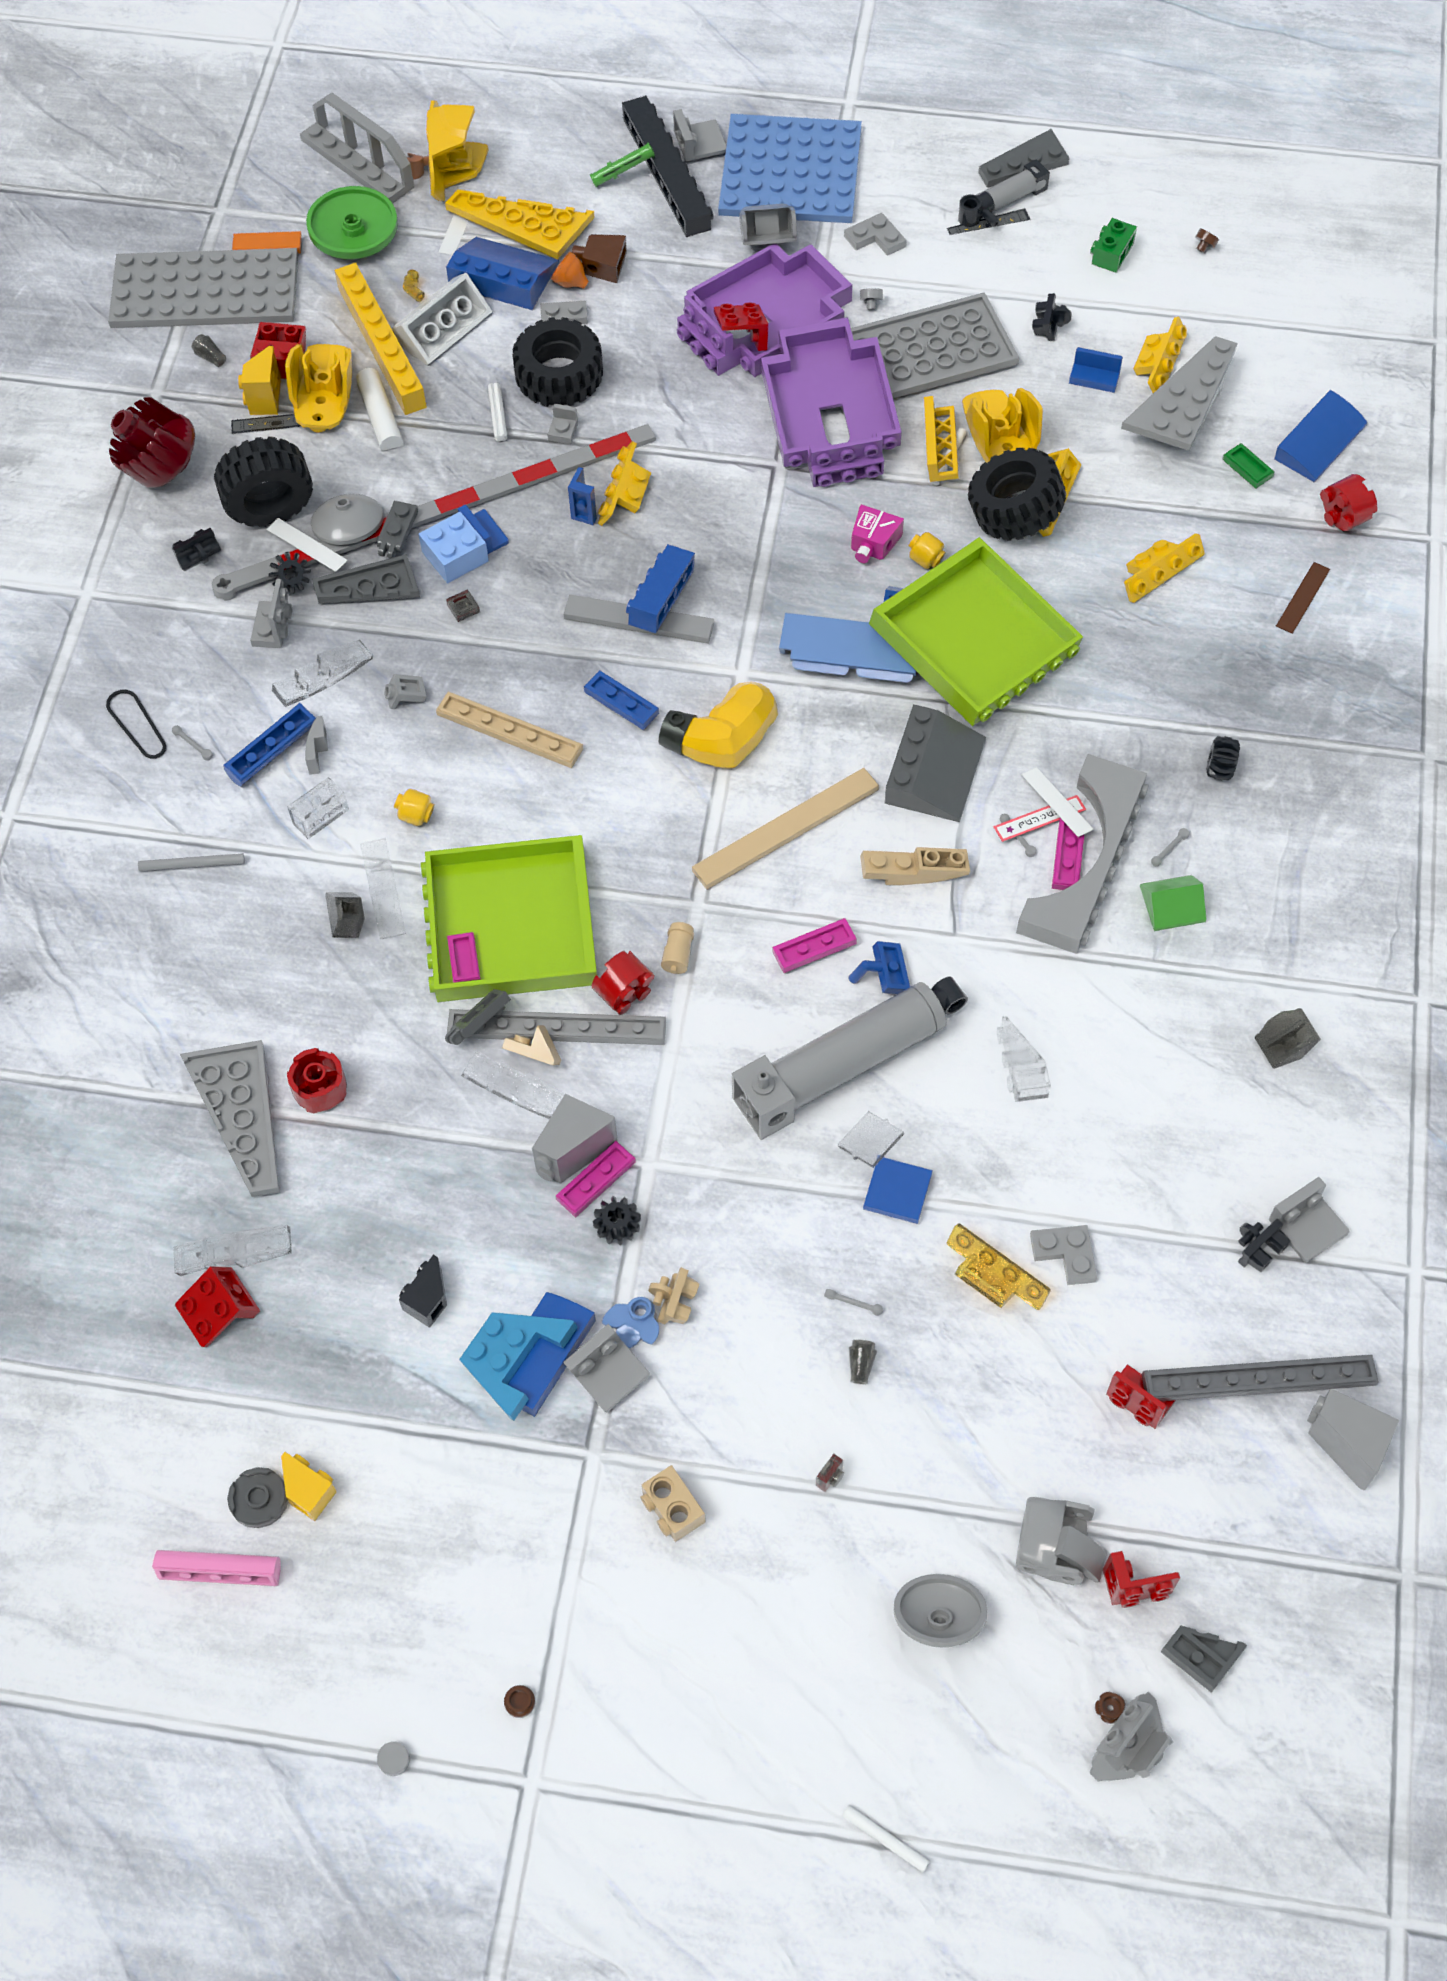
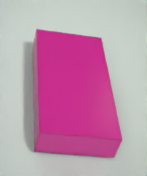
M474 932L447 936L453 983L480 980Z

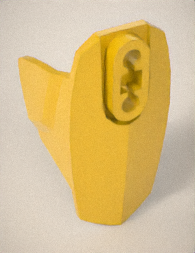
M436 100L430 102V108L427 110L426 124L429 146L431 196L438 201H445V188L476 178L486 159L489 150L487 144L466 141L467 132L475 113L474 106H439Z
M296 344L295 347L290 349L285 364L289 400L293 404L295 420L303 428L308 427L313 432L318 433L326 429L330 430L340 424L348 407L352 382L351 349L341 345L315 344L308 346L304 354L301 345Z
M1018 388L1015 396L1011 393L1007 397L1003 390H984L969 394L962 399L965 417L972 438L986 463L994 455L997 454L999 456L1003 454V451L1009 449L1010 451L1021 447L1025 450H1028V448L1037 449L1041 441L1043 408L1031 392Z

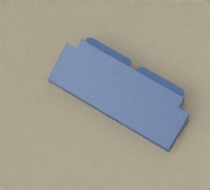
M785 613L779 650L780 654H785L786 650H791L790 661H792V665L796 670L845 675L848 673L849 668L856 669L857 675L862 678L904 683L910 682L913 676H916V670L869 625V622Z

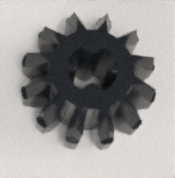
M285 552V561L280 555L275 556L279 565L270 563L269 566L276 569V572L268 573V577L276 576L277 579H282L284 588L288 586L290 594L295 593L294 585L302 591L304 587L300 581L304 583H309L310 581L309 578L303 576V574L311 573L309 568L302 569L307 560L304 559L298 563V553H295L291 560L290 553ZM293 567L294 570L292 572H296L295 577L285 578L287 574L283 573L284 569Z
M1217 736L1213 740L1206 767L1208 777L1220 781H1229L1234 776L1240 751L1238 740L1227 736Z
M612 1196L610 1204L602 1200L600 1203L602 1209H595L594 1211L596 1219L593 1220V1227L598 1229L597 1236L599 1238L606 1237L608 1244L617 1239V1243L620 1246L623 1244L624 1237L632 1241V1232H639L640 1225L638 1222L641 1221V1214L636 1212V1204H628L626 1197L617 1202L616 1197Z

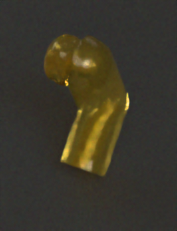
M410 269L404 277L403 290L417 302H420L425 294L418 288L419 273L416 270Z

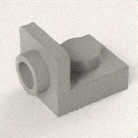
M554 404L553 420L547 434L548 441L571 445L578 425L577 408Z
M393 674L389 684L385 686L384 695L388 699L390 709H396L399 701L423 703L427 697L421 676Z

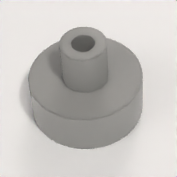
M868 288L860 290V300L867 301V309H876V301L883 300V289Z

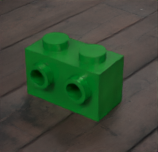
M1111 218L1108 225L1102 227L1099 240H1095L1090 250V254H1093L1091 264L1117 273L1134 244L1137 226Z

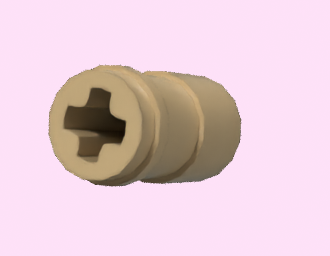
M674 922L670 925L667 933V944L664 947L661 961L663 970L673 974H682L687 971L691 942L694 939V928L684 922Z

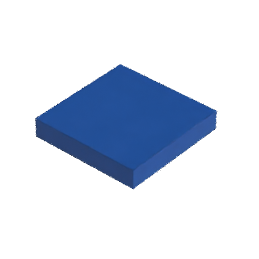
M878 1156L863 1210L918 1224L933 1170Z

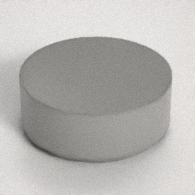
M389 1742L380 1748L377 1754V1763L383 1773L389 1776H398L408 1768L410 1756L404 1745L399 1742Z

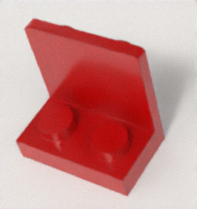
M747 302L743 305H732L726 303L714 307V314L723 331L746 330L750 333L751 342L755 343L758 351H767L769 324L759 304Z
M210 1266L175 1303V1307L201 1347H208L235 1318H254L260 1312V1309L232 1267Z
M1128 1364L1121 1373L1119 1371L1114 1373L1106 1393L1115 1406L1121 1409L1126 1408L1134 1414L1135 1419L1144 1426H1151L1154 1429L1157 1428L1176 1401H1160L1144 1390L1141 1373Z
M1123 1551L1110 1553L1103 1568L1112 1606L1121 1604L1122 1608L1138 1605L1140 1603L1139 1600L1151 1598L1152 1602L1168 1599L1169 1594L1173 1592L1180 1580L1179 1572L1131 1581L1130 1579L1133 1578L1132 1565L1130 1560H1125Z

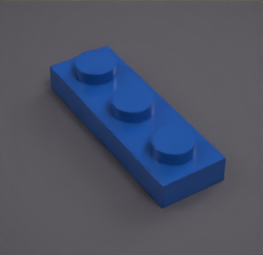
M600 670L584 686V693L642 730L659 714L657 706Z

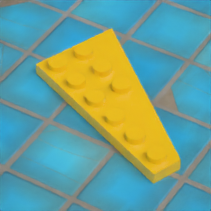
M457 189L445 202L446 210L557 260L595 218L594 211L586 210L583 213L567 206L564 210L553 208L552 204L523 199H518L517 202L506 200L504 196H498L495 199L485 197L484 193Z

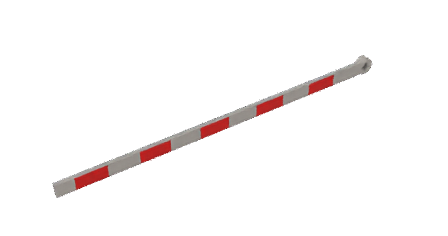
M645 424L418 506V514L412 528L456 513L458 508L465 504L470 508L576 470L578 467H584L618 455L623 446L627 447L632 441L637 443L636 448L656 441V436L649 424ZM387 517L383 518L380 528L373 535L362 541L347 545H333L323 541L318 542L337 554L362 547L378 540ZM299 549L289 552L291 560L295 553L299 554L298 563L304 559L307 560V563L302 568L319 562ZM284 554L280 555L285 561ZM273 557L229 574H220L212 581L214 595L216 598L225 601L231 600L235 597L237 591L275 578L268 577V573L276 572V569L271 568L269 565L270 563L279 565V563ZM294 568L284 569L283 573L292 572ZM228 585V588L224 589L222 586Z

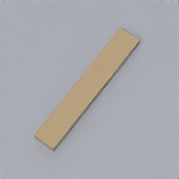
M449 691L436 709V713L440 717L569 768L574 766L583 751V744Z

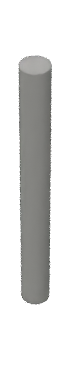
M244 853L144 860L138 861V870L151 871L244 864L245 857Z

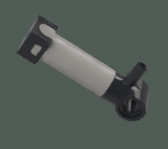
M1036 159L1024 165L1022 172L977 195H964L959 203V223L966 227H974L984 217L993 227H996L999 224V219L992 212L1031 192L1036 196L1048 190L1050 172Z

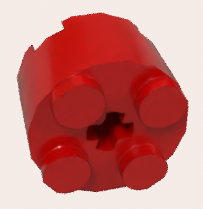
M1351 474L1320 492V498L1323 501L1326 512L1324 519L1329 526L1335 525L1342 531H1349L1373 518V513L1378 510L1377 499L1373 489L1368 491L1367 487L1363 484V481L1366 480L1364 477L1358 474Z
M621 951L605 963L608 969L601 978L596 975L591 984L592 989L619 1015H623L629 1010L633 1001L636 999L642 1001L651 992L648 986L655 975L631 951L628 954L625 951Z
M312 1048L302 1051L293 1058V1064L290 1066L289 1072L287 1071L288 1083L294 1099L307 1112L314 1114L330 1110L345 1099L347 1082L341 1062L334 1053L331 1052L330 1054L326 1051H319V1048Z

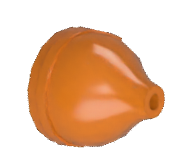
M571 251L564 257L551 277L554 283L567 288L580 287L584 289L589 282L586 278L582 262Z

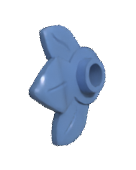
M636 1297L628 1304L614 1305L606 1312L602 1320L605 1326L609 1324L612 1328L617 1329V1335L628 1348L634 1347L641 1339L647 1344L652 1345L659 1335V1324L654 1319V1304L645 1297ZM638 1309H644L646 1311V1313L642 1316L636 1315L635 1312Z

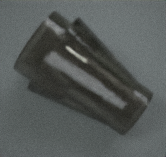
M201 334L192 342L191 348L194 350L195 355L213 363L217 367H221L225 363L226 356L220 351L210 336Z
M852 1340V1346L848 1347L851 1371L850 1382L866 1385L868 1384V1378L877 1354L875 1343L867 1340Z

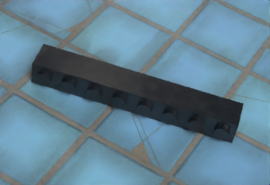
M647 95L622 102L623 121L638 149L650 143L655 153L654 157L645 160L686 238L710 231L711 220L714 219L710 206L707 207L703 192L698 191L694 176H690L687 163L682 161L679 148L674 147L670 132H666L663 119L657 116L654 103H650Z

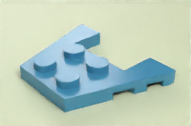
M492 1312L459 1360L507 1416L515 1421L529 1398L525 1393L507 1384L539 1338L564 1348L578 1327L572 1320Z

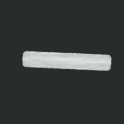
M497 382L494 384L490 383L488 385L494 437L497 442L506 441L507 431L501 386Z

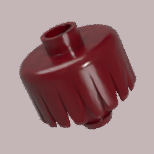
M147 396L143 398L144 400H138L134 403L139 410L130 406L126 410H120L114 415L111 421L113 435L118 440L114 438L110 440V445L115 450L109 448V455L111 456L112 464L145 487L157 488L169 483L187 467L194 448L196 435L194 426L187 417L172 411L154 398Z

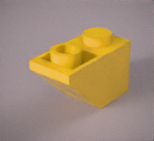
M284 1452L281 1456L286 1498L292 1507L313 1521H316L336 1494L332 1484L333 1478L320 1469L317 1473L308 1467L310 1463L302 1456L295 1454L292 1457Z

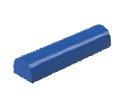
M301 703L297 704L223 765L226 774L236 785L242 786L308 732L316 717Z

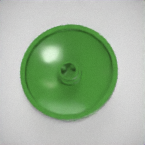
M346 186L331 190L320 196L308 211L306 225L310 240L323 253L341 259H359L371 256L384 249L396 234L398 220L393 203L381 192L368 187Z

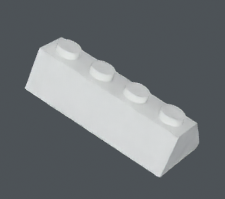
M464 273L450 280L391 329L405 351L424 364L429 365L493 311L468 274Z

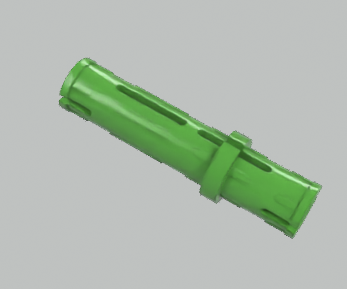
M647 143L614 162L609 161L606 163L607 166L591 173L592 182L595 187H598L612 178L615 180L619 177V174L654 157L655 153L650 143Z

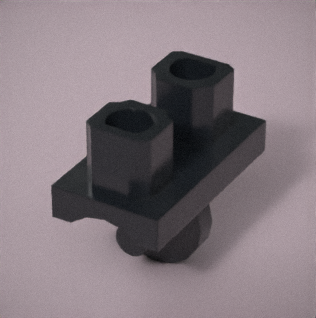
M1055 293L1048 294L1047 301L1036 302L1037 318L1041 319H1033L1032 323L1034 334H1046L1048 341L1055 340L1057 326L1062 327L1072 319V312L1065 305L1060 307L1056 305Z
M208 528L196 531L193 537L185 541H177L173 544L172 550L180 568L185 570L200 561L203 564L209 561L208 557L221 551V548L213 530Z
M1277 1218L1261 1234L1259 1232L1264 1228L1261 1223L1257 1222L1254 1226L1244 1223L1239 1228L1242 1237L1238 1242L1243 1247L1248 1243L1250 1245L1242 1251L1243 1256L1238 1260V1263L1244 1268L1250 1264L1260 1272L1268 1267L1273 1258L1263 1249L1269 1246L1279 1255L1291 1242L1285 1233L1281 1231L1283 1223Z

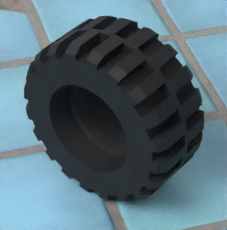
M552 317L548 318L547 321L539 320L534 326H528L524 330L525 333L522 332L517 337L512 354L515 380L520 391L526 397L529 396L531 401L535 403L540 402V405L546 407L554 404L574 406L575 402L581 403L587 399L586 396H591L596 391V388L600 386L601 377L603 376L601 344L597 335L592 332V329L586 325L582 326L580 321H569L565 317H561V319ZM554 358L573 360L572 363L562 367L543 365L544 362Z
M257 437L253 441H243L241 445H235L230 448L229 453H225L221 457L215 469L214 481L225 513L240 524L244 522L245 525L251 527L254 525L266 527L267 524H272L277 518L285 521L291 519L292 515H297L302 511V506L305 507L308 504L313 492L312 478L302 451L293 443H289V441L282 438L277 440L275 437H268L267 439Z
M1023 447L1016 448L1014 451H1010V449L1003 451V454L999 456L996 454L991 457L989 462H984L980 466V470L974 473L972 481L969 483V492L967 494L971 508L982 531L996 539L1002 537V540L1011 541L1012 538L1022 540L1025 536L1030 535L1032 537L1036 535L1041 529L1044 531L1049 527L1051 521L1054 522L1058 518V512L1061 513L1066 500L1065 486L1053 458L1035 448L1025 450ZM1026 490V491H1024L1023 493H1021V494H1019V495H1017V496L1008 498L1009 496H1011V495H1013V494H1015V493H1017V492Z

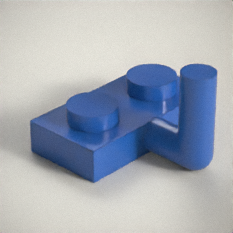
M877 941L872 946L875 961H862L848 977L851 983L856 984L868 971L878 972L882 993L899 994L910 988L900 943Z

